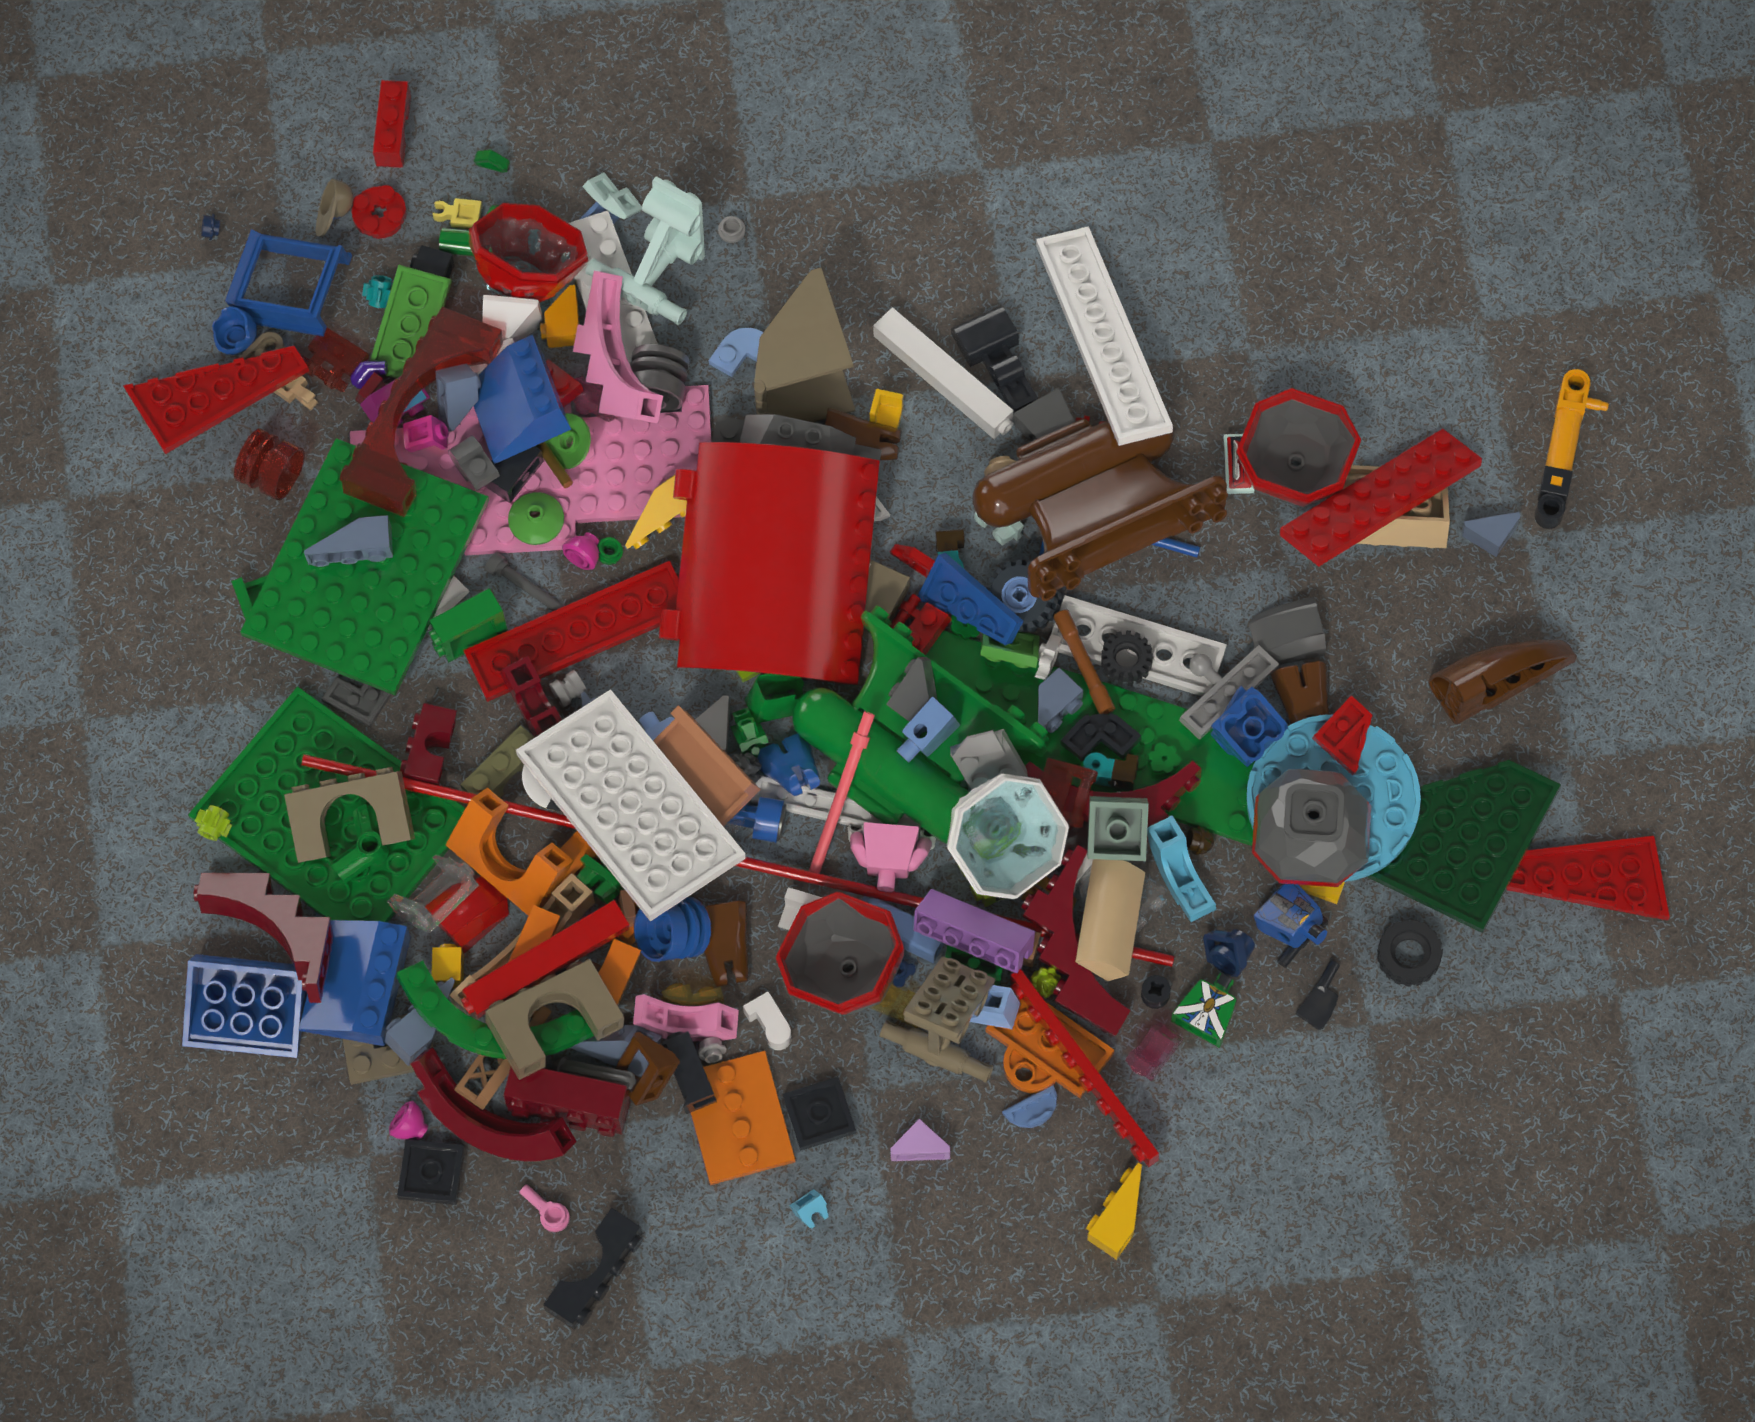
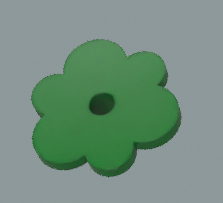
M951 616V630L953 633L960 635L966 640L970 637H977L980 634L977 631V627L969 623L964 624L956 620V616Z
M1162 742L1157 743L1154 751L1148 754L1149 760L1152 761L1151 769L1156 773L1162 771L1166 774L1172 773L1173 768L1181 764V757L1176 754L1177 748L1173 745L1167 746Z

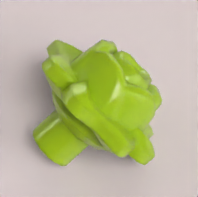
M1042 967L1032 974L1030 980L1041 997L1048 998L1053 994L1061 976L1056 973L1053 967L1048 969Z

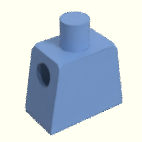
M932 697L903 729L902 732L908 739L898 748L897 752L908 763L920 751L928 757L960 724L944 706ZM927 732L924 738H919L922 733Z

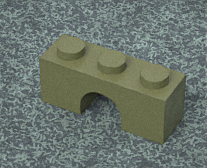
M520 725L460 784L462 791L479 794L488 787L500 798L504 794L503 789L510 778L519 771L523 772L524 764L517 756L516 750L535 737Z

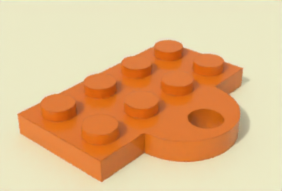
M1023 999L1020 1000V1006L1012 1029L990 1025L985 1028L986 1033L1007 1047L1003 1060L1004 1073L1007 1080L1016 1089L1026 1093H1037L1057 1082L1078 1098H1081L1085 1093V1090L1078 1081L1080 1075L1074 1068L1070 1070L1061 1058L1062 1051L1057 1045L1053 1047L1047 1041L1043 1033L1046 1030L1040 1022L1036 1024L1030 1018L1026 1011L1029 1007ZM1047 1003L1098 1073H1100L1113 1056L1115 1050ZM1027 1068L1032 1072L1033 1076L1030 1080L1023 1082L1018 1080L1015 1074L1019 1069Z

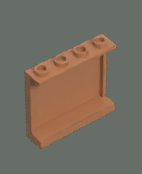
M678 705L671 712L675 719L653 742L724 827L761 789L701 725Z

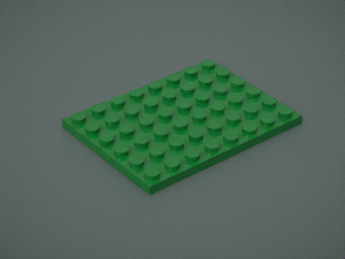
M336 438L240 631L241 635L396 696L428 630L429 620L434 617L487 507L489 497ZM388 515L392 529L393 557L386 558L380 562L358 560L354 564L336 562L329 563V565L324 567L308 565L304 550L358 518Z
M297 686L191 810L188 816L192 821H195L199 810L206 811L210 805L228 812L229 816L227 819L230 820L232 827L227 837L221 835L218 840L261 872L270 873V878L292 895H300V900L322 917H330V920L381 921L388 923L449 850L446 843L466 808L453 800L405 790L415 839L387 845L389 855L382 864L371 865L345 884L330 862L357 843L352 811L360 805H371L367 800L358 795L346 794L337 798L330 805L325 817V827L331 856L298 863L284 795L292 793L291 788L308 784L309 789L319 788V782L337 779V784L348 782V777L345 775L302 766L304 754L374 771L393 767V772L400 771L402 762ZM378 844L372 845L367 852L375 850Z

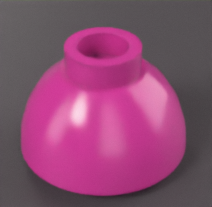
M586 532L584 536H575L567 540L562 545V550L565 557L575 566L584 570H593L599 559L597 547L599 540L593 534Z
M409 1101L400 1108L390 1124V1136L397 1139H411L415 1137L418 1140L423 1137L428 1129V1125L424 1123V1115L418 1104L414 1101Z

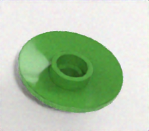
M566 413L571 430L545 442L564 469H571L578 466L587 456L591 435L587 423L580 416Z
M534 492L523 495L514 502L509 511L508 523L511 532L518 540L530 545H541L550 542L561 532L564 524V512L560 503L554 497L545 493ZM533 512H540V515L536 518L530 516Z

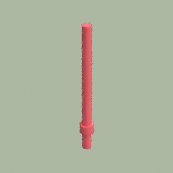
M864 711L858 730L853 733L850 742L852 747L811 862L810 872L819 874L821 872L862 751L867 748L870 740L868 734L875 717L870 712Z

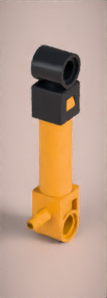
M1580 369L1568 371L1563 377L1554 415L1555 420L1535 511L1537 524L1545 529L1556 528L1561 523L1565 512V504L1569 494L1573 474L1572 468L1585 408L1607 411L1609 406L1608 402L1588 397L1590 378L1587 373ZM1576 385L1580 390H1573L1569 386ZM1544 509H1552L1556 514L1549 515Z

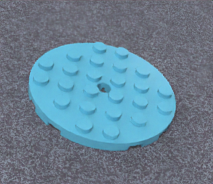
M1332 715L1313 716L1289 725L1283 737L1278 741H1274L1264 751L1263 756L1255 761L1247 785L1246 799L1249 820L1253 829L1255 797L1288 769L1330 771L1343 774L1371 804L1368 862L1344 882L1364 878L1378 872L1391 863L1403 851L1413 835L1419 816L1421 800L1418 776L1409 756L1398 746L1395 739L1378 726L1373 727L1371 725L1367 730L1365 745L1358 763V770L1352 776L1312 739ZM1311 812L1308 814V816L1311 819H1317L1319 817V815L1316 812Z

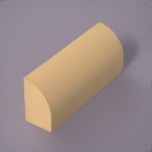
M1093 859L1076 963L1106 981H1111L1129 975L1145 872L1124 860Z

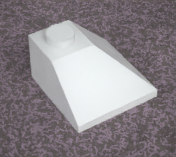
M493 295L483 296L482 336L486 345L513 338L515 343L540 328V323L544 322L539 300Z

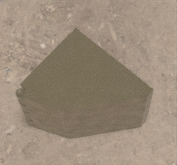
M822 268L811 270L760 336L754 379L757 414H775L815 423L826 419L828 408L844 413L855 411L843 373L844 369L853 367V362Z

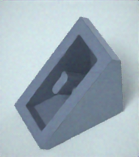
M1515 512L1464 521L1461 531L1462 536L1497 557L1518 527L1520 514Z

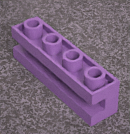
M931 889L915 909L913 931L1012 972L1018 973L1023 965V957L1028 959L1033 952L1035 931Z

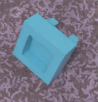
M814 1189L789 1205L793 1213L809 1228L815 1227L811 1220L812 1214L815 1212H819L823 1219L828 1218L827 1203L822 1195Z

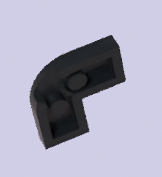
M1113 713L1109 715L1095 714L1092 716L1088 714L1080 719L1060 741L1064 748L1083 762L1101 742L1121 759H1124L1142 740V735Z

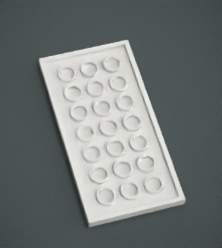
M611 689L516 750L519 759L650 921L746 859L745 852Z

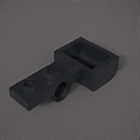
M998 306L951 328V335L968 365L972 367L983 362L1007 405L1013 409V415L1018 410L1038 400L1025 377L1021 362L1009 350L1019 345V334L1003 306Z

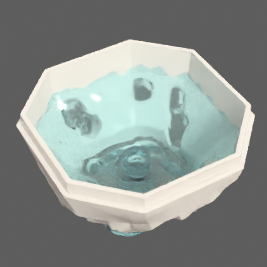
M1002 773L989 779L979 787L972 789L970 793L960 798L953 807L947 848L977 894L1015 899L1061 865L1069 824L1040 779Z

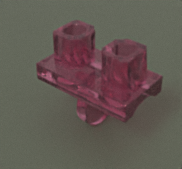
M582 376L575 378V380L581 383L584 390L573 399L577 412L583 415L591 412L607 422L613 421L614 415L598 413L603 385L586 382V378Z

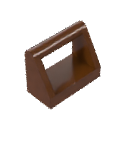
M640 1032L634 1034L614 1068L628 1071L627 1069L638 1050L649 1062L642 1077L639 1078L635 1075L636 1084L633 1085L632 1089H628L629 1097L636 1106L658 1099L680 1063L673 1052Z

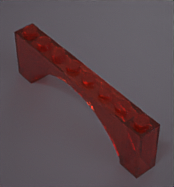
M441 307L437 316H432L427 333L424 337L421 336L416 344V352L412 358L409 357L406 360L400 379H396L393 382L387 401H382L375 422L369 423L365 439L362 444L358 443L355 447L353 459L349 466L345 465L342 469L340 481H342L344 494L404 517L417 493L415 480L408 478L395 451L396 430L404 410L423 388L436 380L437 370L467 364L468 366L489 365L503 346L502 329Z

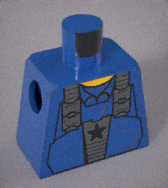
M1283 884L1254 914L1257 928L1261 932L1293 948L1300 947L1307 938L1318 945L1323 942L1327 935V930L1320 926L1323 922L1320 907L1297 884Z

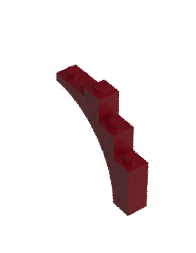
M1030 761L1025 765L1028 777L1040 779L1069 824L1068 831L1077 824L1079 816L1088 824L1089 796L1147 798L1148 827L1168 818L1169 816L1165 811L1171 812L1181 801L1180 797L1186 791L1192 792L1201 782V768L1194 761L1190 762L1175 775L1155 785L1135 791L1115 793L1087 791L1073 787L1047 775ZM1029 787V794L1031 795L1033 790Z
M1077 845L1074 851L1068 849L1062 859L1061 864L1065 868L1060 876L1054 873L1046 889L1051 891L1049 895L1039 889L1035 895L1029 893L1021 908L1026 910L1023 915L1024 918L1053 934L1051 938L1046 935L1037 949L1041 953L1038 960L1068 977L1066 981L1061 978L1054 989L1053 994L1057 996L1054 1003L1115 1037L1130 1010L1112 998L1096 981L1090 970L1076 963L1078 943L1072 917L1073 892L1078 871L1087 854L1086 849Z

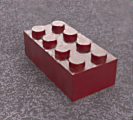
M510 1067L503 1094L508 1111L512 1112V1116L516 1118L529 1119V1116L539 1117L541 1122H548L562 1117L565 1123H568L569 1127L574 1130L586 1131V1127L597 1129V1133L607 1137H614L615 1133L623 1134L630 1105L626 1085L543 1068L519 1080L512 1067Z

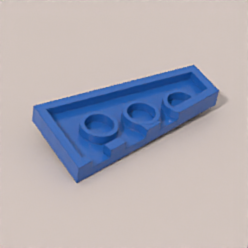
M946 553L938 555L918 594L923 603L929 602L941 611L956 616V620L977 627V631L1004 645L1011 644L1014 641L1023 623L1019 616Z

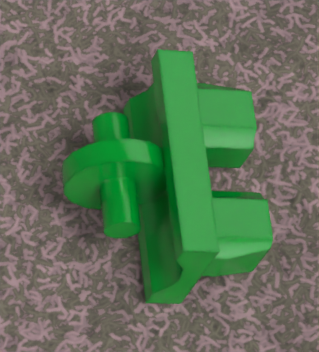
M743 708L732 713L736 725L730 726L741 752L743 754L751 753L757 758L760 749L766 747L765 744L768 743V739L761 724H756L751 716L750 710Z
M587 854L580 859L584 867L576 877L589 889L599 880L601 884L594 893L606 905L615 899L617 895H620V890H625L602 861L601 863L604 866Z

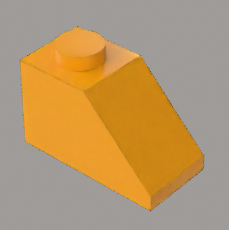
M569 285L544 312L545 323H540L541 339H547L548 348L574 346L579 325L575 285Z

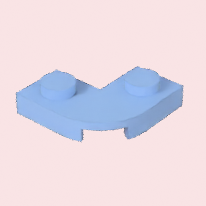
M740 328L732 331L723 339L708 360L709 365L733 377L746 357L757 362L759 339L763 332L754 328Z

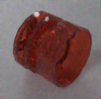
M258 428L247 438L241 448L234 467V478L240 483L247 484L250 488L255 489L259 486L261 493L280 501L288 495L301 473L305 459L304 449L289 441L284 440L280 443L278 436Z

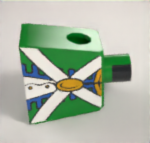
M1219 973L1213 985L1205 980H1199L1174 1010L1171 1022L1220 1048L1236 1006L1237 998L1228 993L1234 984V980L1222 973Z

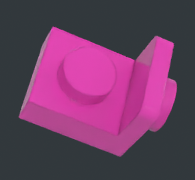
M429 415L403 424L405 450L410 453L434 445L441 450L448 448V428L444 422L436 417Z

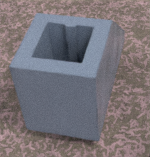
M1060 668L1044 680L1038 689V723L1050 733H1053L1060 727L1062 719L1068 713L1074 714L1083 704V690Z

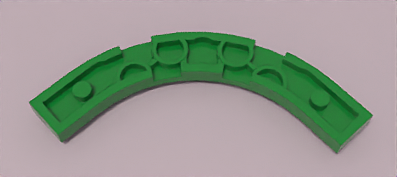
M424 961L397 972V979L411 1004L431 1028L434 1027L448 1037V1041L463 1049L492 1058L507 1059L487 1023L470 1017L454 1006L441 992ZM578 1010L545 1024L530 1027L545 1056L563 1051L594 1037L590 1027Z

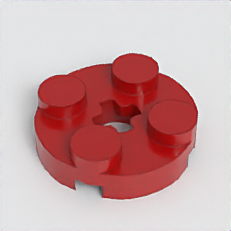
M389 185L371 187L353 199L352 218L359 232L373 238L383 239L396 234L406 219L407 210L405 202L401 195ZM375 208L386 209L383 212V217L379 218L377 214L372 215L375 212Z

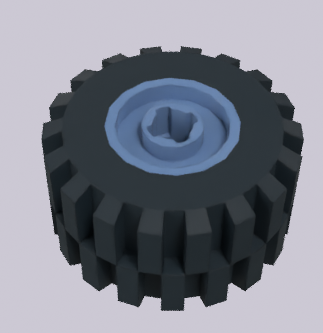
M1016 560L1015 563L1010 561L1005 563V568L999 567L995 570L997 572L996 577L991 576L989 582L992 583L991 588L986 587V589L1023 620L1019 632H1036L1037 628L1043 629L1048 626L1046 624L1048 620H1054V611H1059L1061 607L1057 602L1058 599H1062V593L1058 592L1057 589L1055 596L1048 601H1043L1040 597H1033L1028 591V566L1031 561Z

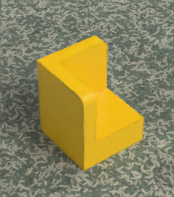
M876 389L870 409V421L898 429L904 408L903 395Z

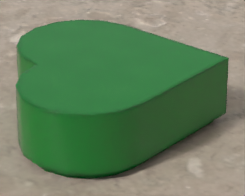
M493 150L477 151L474 158V163L477 166L502 173L507 172L510 164L508 159Z

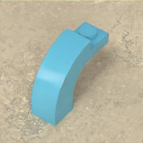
M1173 816L1148 827L1149 845L1160 874L1177 905L1180 904L1190 922L1215 911L1216 904L1195 871L1187 850L1186 837Z

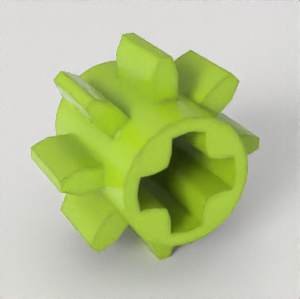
M210 805L206 811L200 809L194 821L197 823L196 826L199 827L197 832L212 841H217L221 835L227 837L232 827L230 820L227 819L229 813L213 805Z

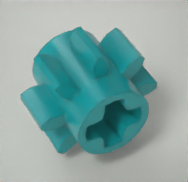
M375 275L371 277L369 283H364L362 296L366 297L370 306L386 308L393 285L392 279L387 276Z

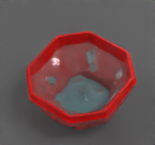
M502 203L473 223V226L469 228V245L475 257L478 272L486 282V288L497 296L539 300L540 303L554 297L561 288L573 280L589 261L581 231L539 205Z

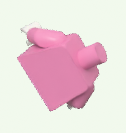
M864 822V825H861V829L857 831L852 830L851 826H848V840L855 858L860 866L867 868V875L878 877L877 889L882 892L894 891L895 878L906 879L910 871L917 870L928 856L930 850L935 847L936 842L934 836L928 837L924 835L925 830H920L919 834V827Z

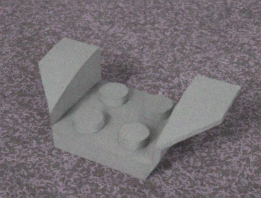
M1004 729L967 736L962 743L950 747L951 756L971 790L1002 773L1028 777L1026 767ZM1021 786L1018 794L1028 799L1030 795L1029 786ZM990 793L980 801L1011 817L1017 816L1001 793Z

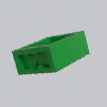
M490 588L429 620L432 628L429 631L433 641L432 646L439 657L445 656L448 663L463 656V650L508 631L503 610Z

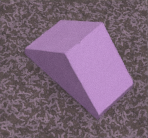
M920 1119L891 1147V1161L950 1159V1146Z

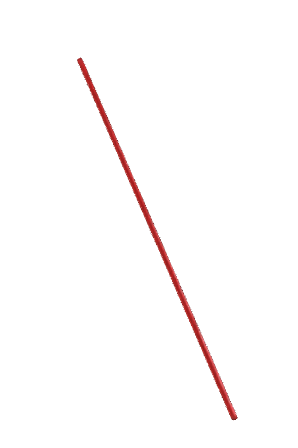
M305 754L302 758L301 765L345 776L365 773V778L377 776L376 771ZM403 777L405 790L466 804L477 795ZM504 801L509 805L505 813L576 829L564 814ZM746 857V859L735 865L915 908L924 899L923 897L897 891L882 892L875 886ZM996 915L1039 932L1041 937L1046 935L1051 938L1053 935L1034 923ZM1075 933L1077 943L1079 944L1080 934ZM1133 946L1132 958L1169 967L1173 966L1175 956Z

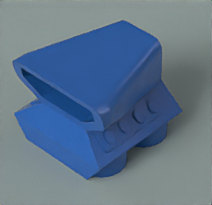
M1241 685L1236 690L1223 714L1211 725L1213 728L1211 736L1227 754L1235 756L1248 767L1253 761L1260 759L1264 751L1274 741H1278L1283 737L1288 726L1285 720L1258 690L1251 686L1246 691Z

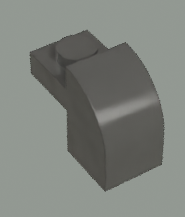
M473 435L448 450L453 464L466 482L470 481L476 491L500 476L498 470Z

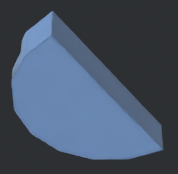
M1054 1085L1002 1111V1114L1010 1123L1019 1127L1033 1128L1042 1125L1051 1118L1056 1108L1057 1093Z

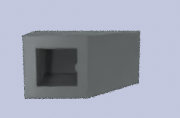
M927 657L912 659L905 668L906 676L902 682H897L889 692L891 698L886 705L909 722L932 697L937 700L931 660Z

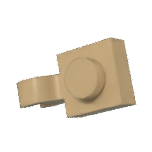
M303 376L274 391L275 394L288 403H291L296 398L309 410H312L318 403L314 399L315 394L305 388L308 383Z

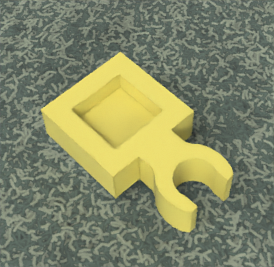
M455 198L454 205H448L443 201H436L435 208L443 209L444 211L440 214L433 213V218L437 222L451 220L450 223L453 228L469 229L473 226V223L481 218L482 201Z

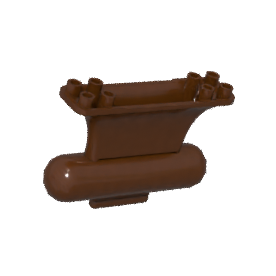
M1080 419L1017 448L1016 455L1019 461L980 479L973 491L972 503L977 516L987 525L993 527H1008L1030 516L1033 517L1042 535L1044 554L1036 557L1028 566V591L1033 597H1040L1043 601H1048L1055 596L1057 589L1065 586L1068 590H1072L1080 584L1081 578H1084V575L1186 530L1190 534L1196 533L1202 528L1203 522L1212 519L1215 523L1222 521L1227 515L1225 505L1228 493L1227 483L1221 476H1213L1196 484H1183L1167 477L1151 463V461L1160 458L1170 450L1174 440V429L1172 433L1119 446L1109 421L1092 427L1089 421Z

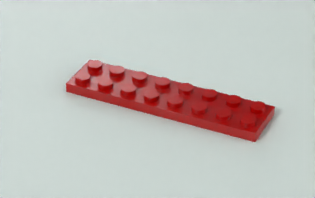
M1442 428L1280 528V536L1320 567L1481 467L1482 458Z
M667 561L463 650L486 701L489 702L509 693L500 672L503 668L526 656L529 657L541 679L660 627L661 610H676L679 578L671 562Z

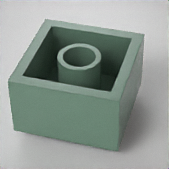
M1089 796L1087 858L1146 861L1148 799Z

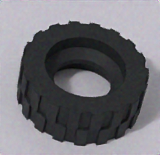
M1406 919L1402 922H1395L1381 936L1377 949V961L1380 963L1381 971L1386 974L1389 980L1392 979L1398 985L1418 986L1422 982L1429 981L1432 975L1436 974L1443 955V949H1441L1442 942L1437 937L1435 930H1432L1426 923H1420L1419 920L1409 921V919ZM1413 940L1422 946L1424 958L1421 963L1408 967L1402 965L1397 960L1395 950L1402 941Z

